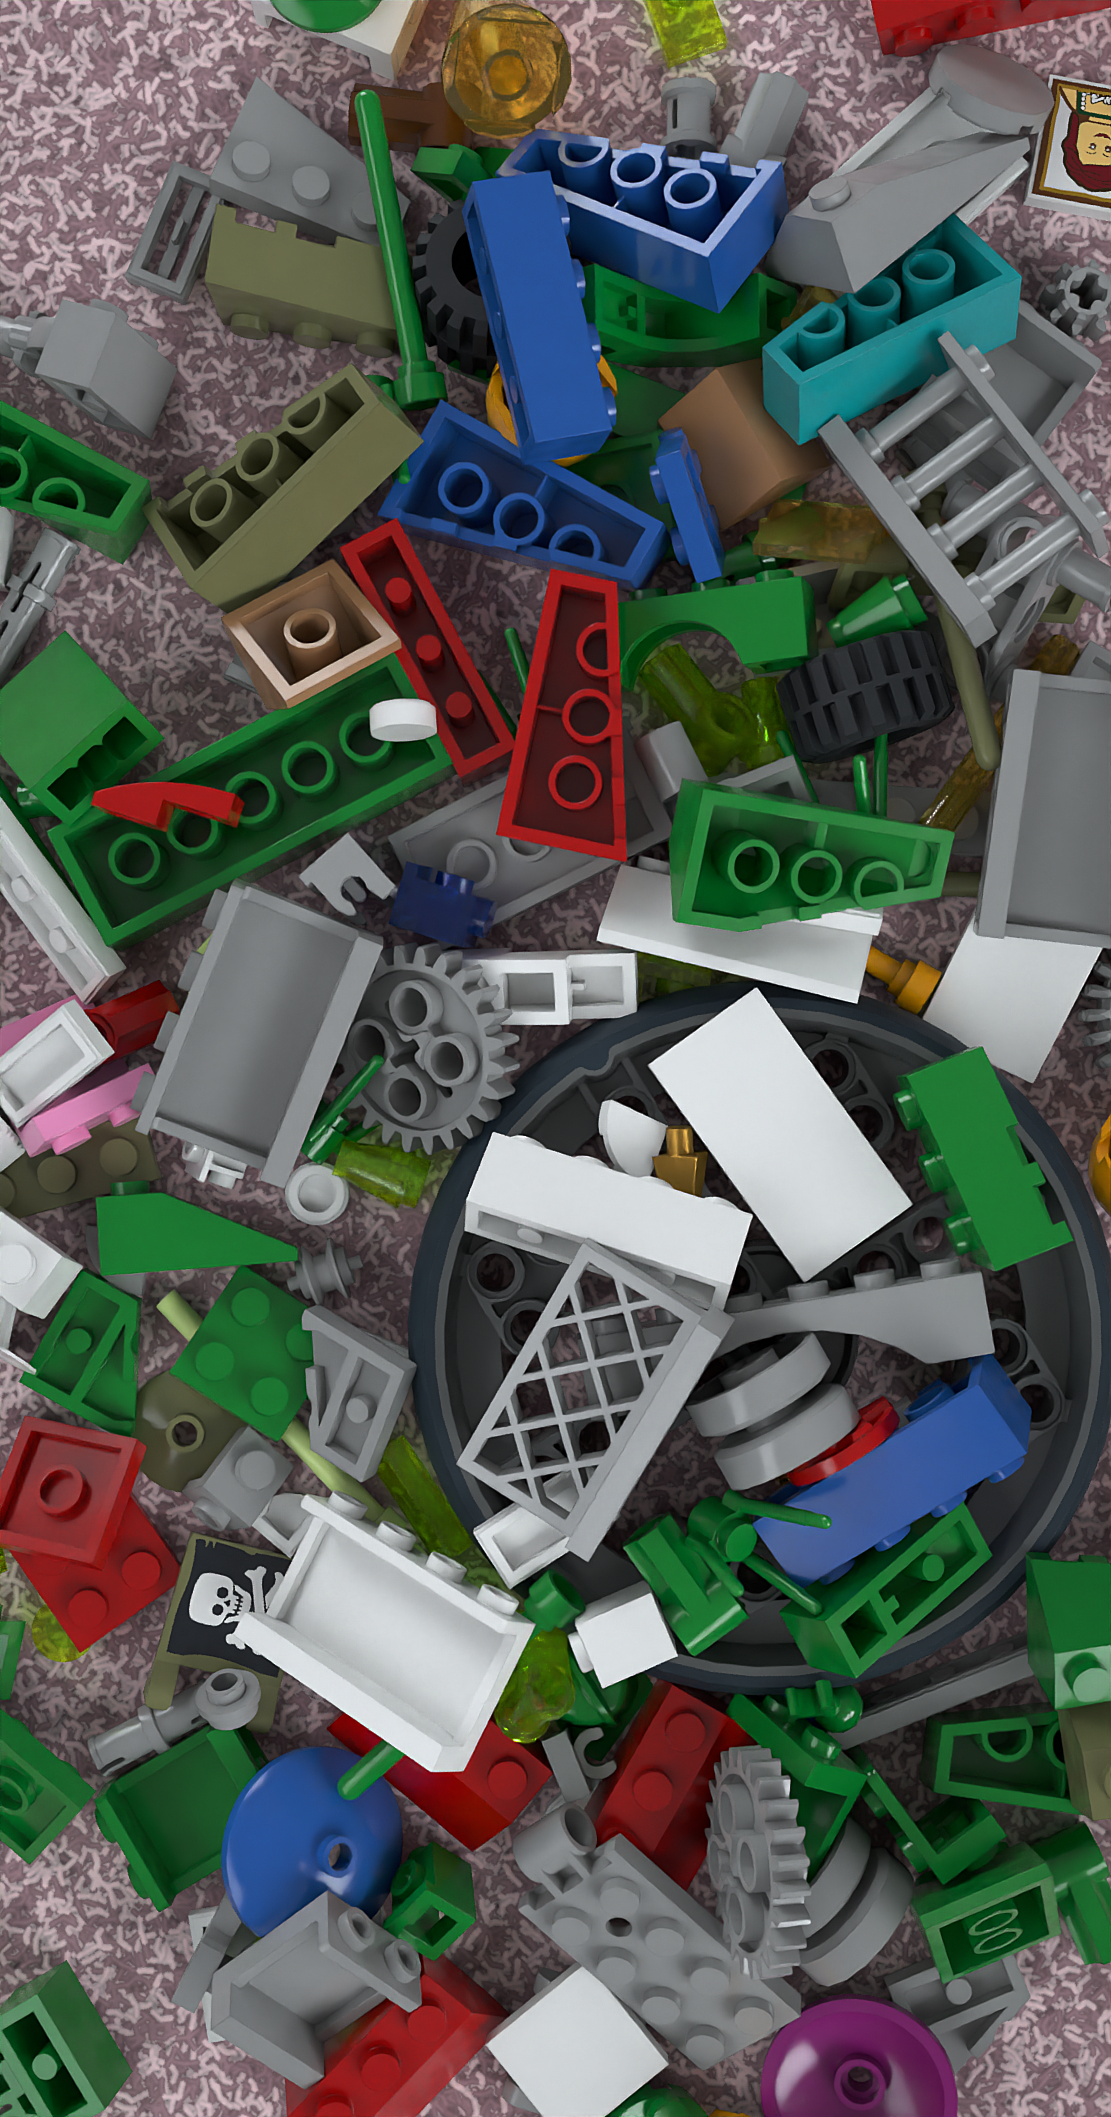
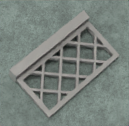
M587 1238L581 1244L456 1465L570 1537L565 1548L588 1562L633 1491L734 1323L735 1318L714 1305H711L707 1311L595 1241ZM589 1262L614 1278L620 1301L587 1308L580 1278ZM630 1288L643 1296L633 1298ZM570 1297L574 1311L561 1313ZM659 1305L683 1320L673 1339L646 1345L637 1309ZM623 1313L633 1347L600 1354L591 1319ZM577 1322L587 1357L555 1363L548 1340L552 1327ZM538 1353L541 1366L529 1369ZM664 1354L653 1371L650 1356ZM636 1359L644 1389L640 1395L613 1400L604 1366ZM591 1369L600 1403L568 1409L559 1375ZM545 1378L554 1412L524 1418L516 1393L519 1384ZM506 1409L510 1421L498 1423ZM631 1410L621 1426L617 1412ZM604 1415L611 1440L609 1448L581 1455L572 1421ZM558 1424L567 1457L537 1463L527 1430ZM513 1433L523 1466L502 1469L480 1455V1452L489 1437ZM598 1465L590 1480H588L585 1467ZM568 1470L572 1471L579 1498L571 1512L546 1497L541 1475ZM520 1479H527L528 1485Z

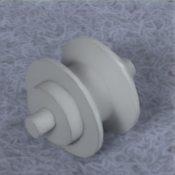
M331 1237L327 1238L325 1253L313 1256L304 1246L299 1248L301 1261L295 1262L296 1276L287 1278L290 1291L301 1288L306 1299L313 1297L315 1303L324 1306L325 1293L335 1289L346 1299L351 1298L349 1285L356 1283L353 1270L364 1267L360 1254L349 1258L345 1247L337 1248Z

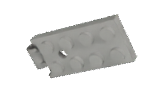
M627 716L622 717L627 861L670 839L673 820L665 803L678 799L682 778L703 782L709 781L680 721L664 725L635 742L630 733V730L634 728ZM508 774L387 836L442 951L450 950L624 862L496 835Z
M566 1802L515 1835L513 1839V1853L518 1866L529 1879L540 1883L520 1898L518 1910L703 2072L801 2017L802 1995L781 1977L751 1980L750 1974L742 1975L740 1962H733L731 1960V1942H723V1925L621 1833L596 1848L597 1836L594 1825L587 1813L577 1804ZM612 1918H624L627 1922L616 1921Z

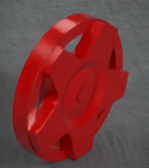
M882 1396L857 1410L861 1419L855 1428L816 1457L785 1473L792 1485L803 1486L824 1479L851 1465L876 1448L893 1433L900 1423V1416L886 1397Z

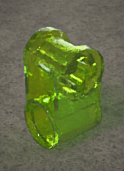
M516 1609L515 1611L521 1614L524 1610ZM558 1627L551 1632L542 1630L525 1646L494 1709V1716L498 1727L504 1735L513 1741L524 1744L535 1742L546 1733L550 1721L564 1716L571 1710L575 1702V1687L572 1681L567 1650L568 1637Z

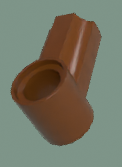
M450 82L429 83L423 87V91L355 83L354 89L351 91L348 110V139L350 145L362 147L354 101L360 91L369 89L374 91L380 99L389 150L414 153L415 156L420 147L448 149L450 144H459L472 150L478 97L471 89Z

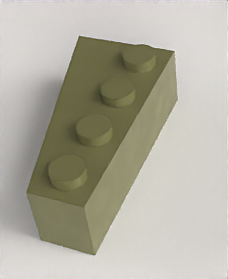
M350 363L283 410L282 423L269 432L262 433L253 430L235 443L237 454L212 471L205 465H202L183 479L186 489L168 501L157 496L141 509L190 589L228 614L270 592L395 471L424 440L397 403L356 366Z

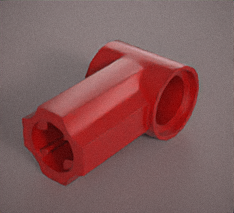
M160 980L96 1008L83 1010L115 1052L84 1078L93 1076L106 1065L155 1044L167 1012L170 1011L180 1015V1009L171 991L166 989Z

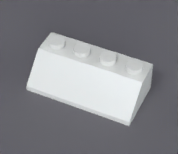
M639 856L636 868L621 864L596 941L857 1004L873 935L791 921L762 925V929L744 932L677 923L672 918L670 863Z

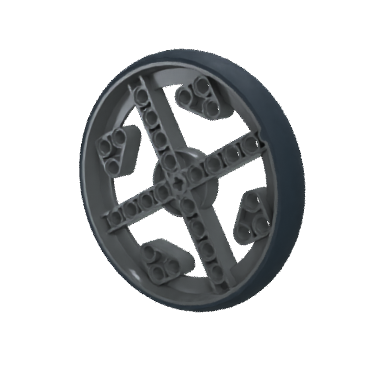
M765 981L725 982L682 989L639 1002L637 1012L620 1018H603L557 1045L526 1070L512 1084L515 1088L514 1094L498 1099L502 1106L500 1114L496 1119L484 1123L479 1136L469 1139L465 1145H462L439 1188L419 1246L412 1276L408 1314L409 1360L417 1365L411 1385L415 1411L430 1462L455 1514L473 1543L495 1570L496 1568L474 1536L473 1530L513 1504L514 1501L465 1471L456 1463L505 1379L501 1359V1340L517 1356L525 1344L524 1341L518 1339L512 1330L511 1323L514 1316L526 1309H534L543 1313L567 1271L569 1264L464 1231L466 1199L492 1133L496 1132L508 1137L516 1135L527 1136L540 1142L546 1149L572 1156L588 1139L599 1131L598 1123L602 1102L607 1100L616 1101L623 1096H633L639 1099L645 1107L646 1116L670 1126L653 1098L666 1091L647 1065L756 987L810 1062L820 1051H830L840 1059L842 1075L840 1080L829 1088L847 1113L854 1107L862 1105L874 1114L876 1128L873 1135L867 1140L874 1151L880 1150L887 1144L893 1133L894 1119L889 1107L897 1111L893 1094L902 1091L896 1077L966 1050L969 1047L951 1034L918 1016L868 996L859 994L856 1004ZM993 1065V1070L1017 1118L1018 1125L1014 1128L1029 1164L1037 1161L1046 1180L1045 1184L1038 1186L1052 1224L1065 1221L1074 1240L1014 1264L1023 1309V1328L1020 1324L999 1314L989 1313L991 1330L1004 1328L1010 1339L1007 1353L997 1360L1019 1392L1025 1386L1031 1384H1039L1043 1392V1402L1040 1408L1031 1414L1028 1452L1023 1455L1025 1459L1023 1465L1013 1474L999 1482L991 1483L988 1478L980 1481L964 1502L993 1556L857 1679L809 1667L779 1613L792 1599L788 1596L777 1597L782 1591L766 1579L756 1583H747L740 1580L737 1576V1569L742 1561L725 1562L744 1587L743 1595L738 1598L750 1617L695 1657L687 1650L666 1619L675 1641L678 1656L644 1670L642 1673L661 1680L702 1690L745 1695L785 1694V1689L792 1687L796 1689H816L815 1682L818 1680H829L832 1688L843 1687L891 1673L938 1651L973 1629L999 1608L1026 1581V1552L1049 1553L1067 1529L1089 1488L1105 1446L1111 1421V1256L1098 1213L1082 1177L1057 1135L1029 1100ZM666 1135L660 1151L667 1150ZM704 1182L701 1198L713 1197ZM942 1191L935 1194L931 1193L913 1204L806 1282L826 1280L831 1290L855 1286L853 1276L857 1275V1266L860 1259L866 1253L873 1250L881 1251L886 1256L888 1269L894 1270L895 1279L921 1275L920 1264L957 1257L943 1225V1219L951 1216ZM933 1216L940 1222L943 1229L940 1244L933 1250L922 1252L915 1246L913 1230L921 1219ZM772 1239L745 1240L738 1264L744 1268L746 1283L743 1290L739 1293L761 1292L762 1302L788 1298V1286L804 1283ZM492 1253L508 1257L515 1268L513 1280L501 1288H492L486 1285L478 1273L479 1262L485 1256ZM561 1326L552 1327L548 1334L551 1348L554 1347ZM825 1330L811 1331L816 1336L831 1363L826 1374L817 1385L832 1383L841 1384L845 1387L857 1359L859 1335ZM803 1332L782 1333L772 1337L778 1342ZM746 1343L722 1355L721 1357L725 1362V1370L763 1348L758 1343L752 1344L749 1347ZM966 1358L955 1360L950 1385L971 1371L972 1366ZM697 1383L691 1394L695 1392L698 1388H700L702 1385ZM685 1405L667 1434L692 1419ZM506 1409L498 1423L510 1421ZM628 1415L618 1416L621 1426ZM591 1418L572 1421L581 1455L592 1453L579 1440L582 1428L588 1423L594 1422L591 1421ZM605 1419L594 1420V1421H603V1422H605ZM558 1424L552 1425L530 1439L535 1457L544 1455L554 1460L567 1457ZM513 1433L489 1437L480 1452V1455L502 1469L523 1466ZM598 1465L592 1466L594 1471L596 1470ZM520 1479L528 1485L527 1479ZM657 1513L652 1516H649L640 1524L639 1528L652 1518L657 1517L663 1513ZM672 1514L687 1535L688 1517ZM757 1534V1542L753 1551L769 1559L772 1566L786 1575L777 1559L760 1535ZM601 1542L588 1562L573 1552L568 1551L512 1589L526 1600L530 1596L529 1587L549 1569H555L574 1585L585 1605L644 1579L633 1562L620 1556ZM655 1593L658 1603L661 1606L663 1603ZM575 1620L565 1629L561 1630L567 1635L578 1631L575 1626Z

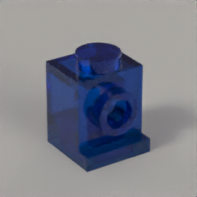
M407 861L388 924L460 947H475L478 937L484 939L487 937L494 921L497 903L487 897L472 893L475 881L441 870L437 871L435 881H432L430 876L433 867Z

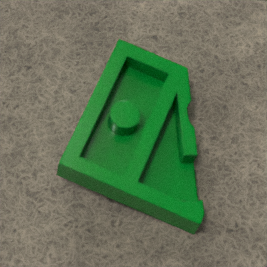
M88 1268L82 1269L29 1362V1365L36 1369L35 1375L24 1371L19 1383L109 1433L132 1437L136 1425L142 1298L123 1291Z

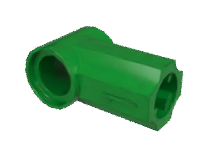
M668 1510L638 1528L623 1542V1548L641 1573L643 1579L651 1586L663 1603L660 1608L668 1623L687 1650L695 1657L750 1616L739 1598L731 1594L702 1557L685 1546L687 1535Z
M1081 1821L1028 1846L1047 1863L1053 1876L1057 1907L1085 1965L1093 1963L1105 1965L1111 1962V1888L1107 1881V1878L1111 1877L1091 1831L1086 1823Z

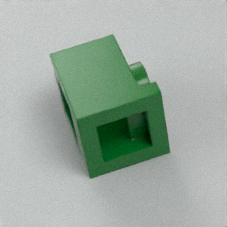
M433 1840L427 1846H421L412 1850L407 1860L398 1868L392 1879V1914L383 1921V1928L397 1939L407 1941L417 1952L435 1961L477 1920L472 1868L470 1863ZM439 1911L445 1914L441 1919L439 1917Z

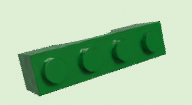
M777 569L760 572L755 575V583L730 586V581L726 579H710L700 583L695 582L691 585L692 592L668 595L667 590L661 588L640 589L629 593V601L618 603L621 693L633 691L642 665L658 646L675 636L690 632H707L726 638L734 647L742 664L756 675L792 670L819 656L814 589L802 576L794 577V571Z

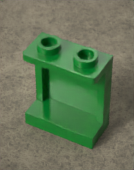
M208 1722L172 1743L171 1749L161 1754L156 1753L105 1783L94 1800L97 1807L95 1809V1819L101 1833L108 1842L112 1844L118 1843L129 1862L127 1872L132 1886L141 1898L145 1900L150 1898L158 1912L170 1907L178 1893L221 1868L223 1836L231 1810L247 1783L259 1770L269 1763L252 1731L246 1729L245 1725L232 1730H219L212 1727Z

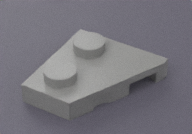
M318 1304L305 1309L302 1316L303 1330H312L314 1365L305 1369L307 1395L312 1405V1413L309 1418L310 1449L362 1483L376 1475L415 1375L417 1365Z
M1010 1955L945 1984H942L931 1957L883 1976L893 2002L917 2016L936 2035L951 2061L955 2075L972 2055L977 2059L994 2041L998 2027L1002 2023L1012 2020L1031 1997L1014 1955Z

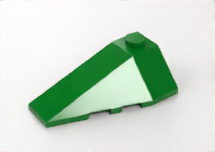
M682 778L669 839L672 918L677 923L744 932L762 929V925L788 920L797 919L801 922L822 918V914L845 911L848 908L861 907L864 910L938 898L941 896L955 832L744 788Z

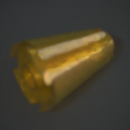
M454 0L441 62V83L450 107L464 121V125L474 133L494 139L524 137L537 130L535 124L539 123L551 112L554 116L563 106L572 81L571 55L563 34L549 17L527 0Z

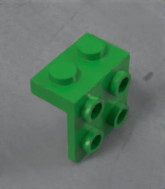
M735 1693L725 1713L758 1743L757 1745H761V1748H770L772 1758H779L781 1760V1776L789 1775L790 1777L789 1799H798L799 1803L796 1815L797 1827H805L806 1832L802 1841L806 1855L810 1860L806 1882L809 1884L869 1775L841 1751L842 1745L832 1736L815 1728L805 1718H791L785 1696L781 1694H767L765 1697Z
M856 1745L847 1749L855 1764L869 1775L860 1791L861 1796L878 1819H881L888 1812L891 1813L893 1817L886 1821L885 1824L895 1837V1841L919 1874L930 1866L944 1885L964 1869L972 1872L983 1867L996 1855L999 1849L997 1844L1007 1835L980 1800L951 1795L918 1821H915L861 1746Z

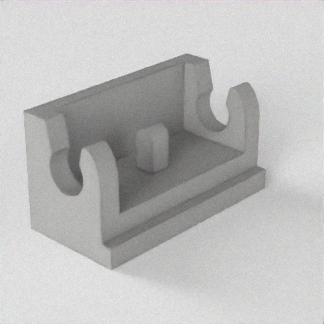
M348 832L298 876L317 896L321 898L324 895L336 910L357 925L364 926L367 923L363 913L357 911L352 903V898L357 902L365 901L367 895L362 888H367L374 893L377 900L391 910L405 899L397 887Z

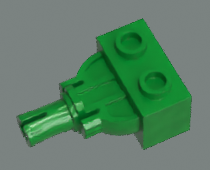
M67 1960L16 1989L0 2007V2117H93L107 2108L133 2072Z

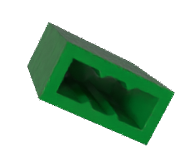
M66 631L62 632L0 690V754L27 789L68 827L92 806L91 802L95 791L113 787L165 739L106 672Z

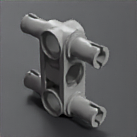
M965 479L959 480L946 496L942 505L941 516L951 520L985 495V493L973 487ZM1023 503L1016 504L976 534L987 542L986 551L974 573L977 577L1022 545L1032 528L1039 532L1057 519L1058 516L1040 514ZM1079 536L994 598L996 605L987 612L997 633L975 649L980 656V670L989 702L992 703L998 699L1004 703L1008 672L1012 669H1023L1018 666V657L1057 586L1062 585L1098 606L1099 610L1104 613L1111 611V566L1083 551V542L1079 540ZM924 609L928 620L914 628L915 630L928 631L932 634L949 689L959 693L940 619Z

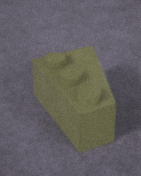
M216 203L205 284L223 325L230 326V331L233 334L253 340L266 339L268 331L293 335V341L297 344L314 349L329 348L331 341L356 344L355 349L358 352L376 358H388L393 356L394 350L400 351L381 247L341 236L336 237L334 246L296 238L298 225L281 220L276 221L274 232L235 222L236 208ZM409 255V260H410V265H411V270H412V276H413V257H414V256Z

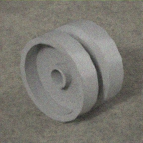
M808 1331L793 1335L743 1358L698 1388L685 1402L686 1409L703 1437L728 1435L718 1446L714 1458L732 1490H745L793 1470L837 1443L855 1428L861 1419L847 1391L841 1384L828 1383L817 1385L826 1374L831 1363L813 1332Z
M849 1813L814 1878L808 1884L811 1888V1896L804 1897V1905L811 1920L810 1924L802 1925L807 1946L806 1948L799 1949L801 1961L799 1967L817 1984L828 1987L846 1981L866 1966L884 1947L904 1917L912 1898L914 1878L910 1870L886 1847H870L871 1838L867 1830Z

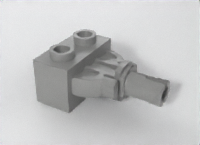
M62 299L56 317H48L45 313L30 311L28 317L19 315L15 319L0 315V355L12 358L13 363L27 375L43 379L96 423L115 430L151 439L177 372V368L157 351L159 343L154 338L133 329L127 323L129 316L125 311L103 300L92 299L90 305L87 306Z

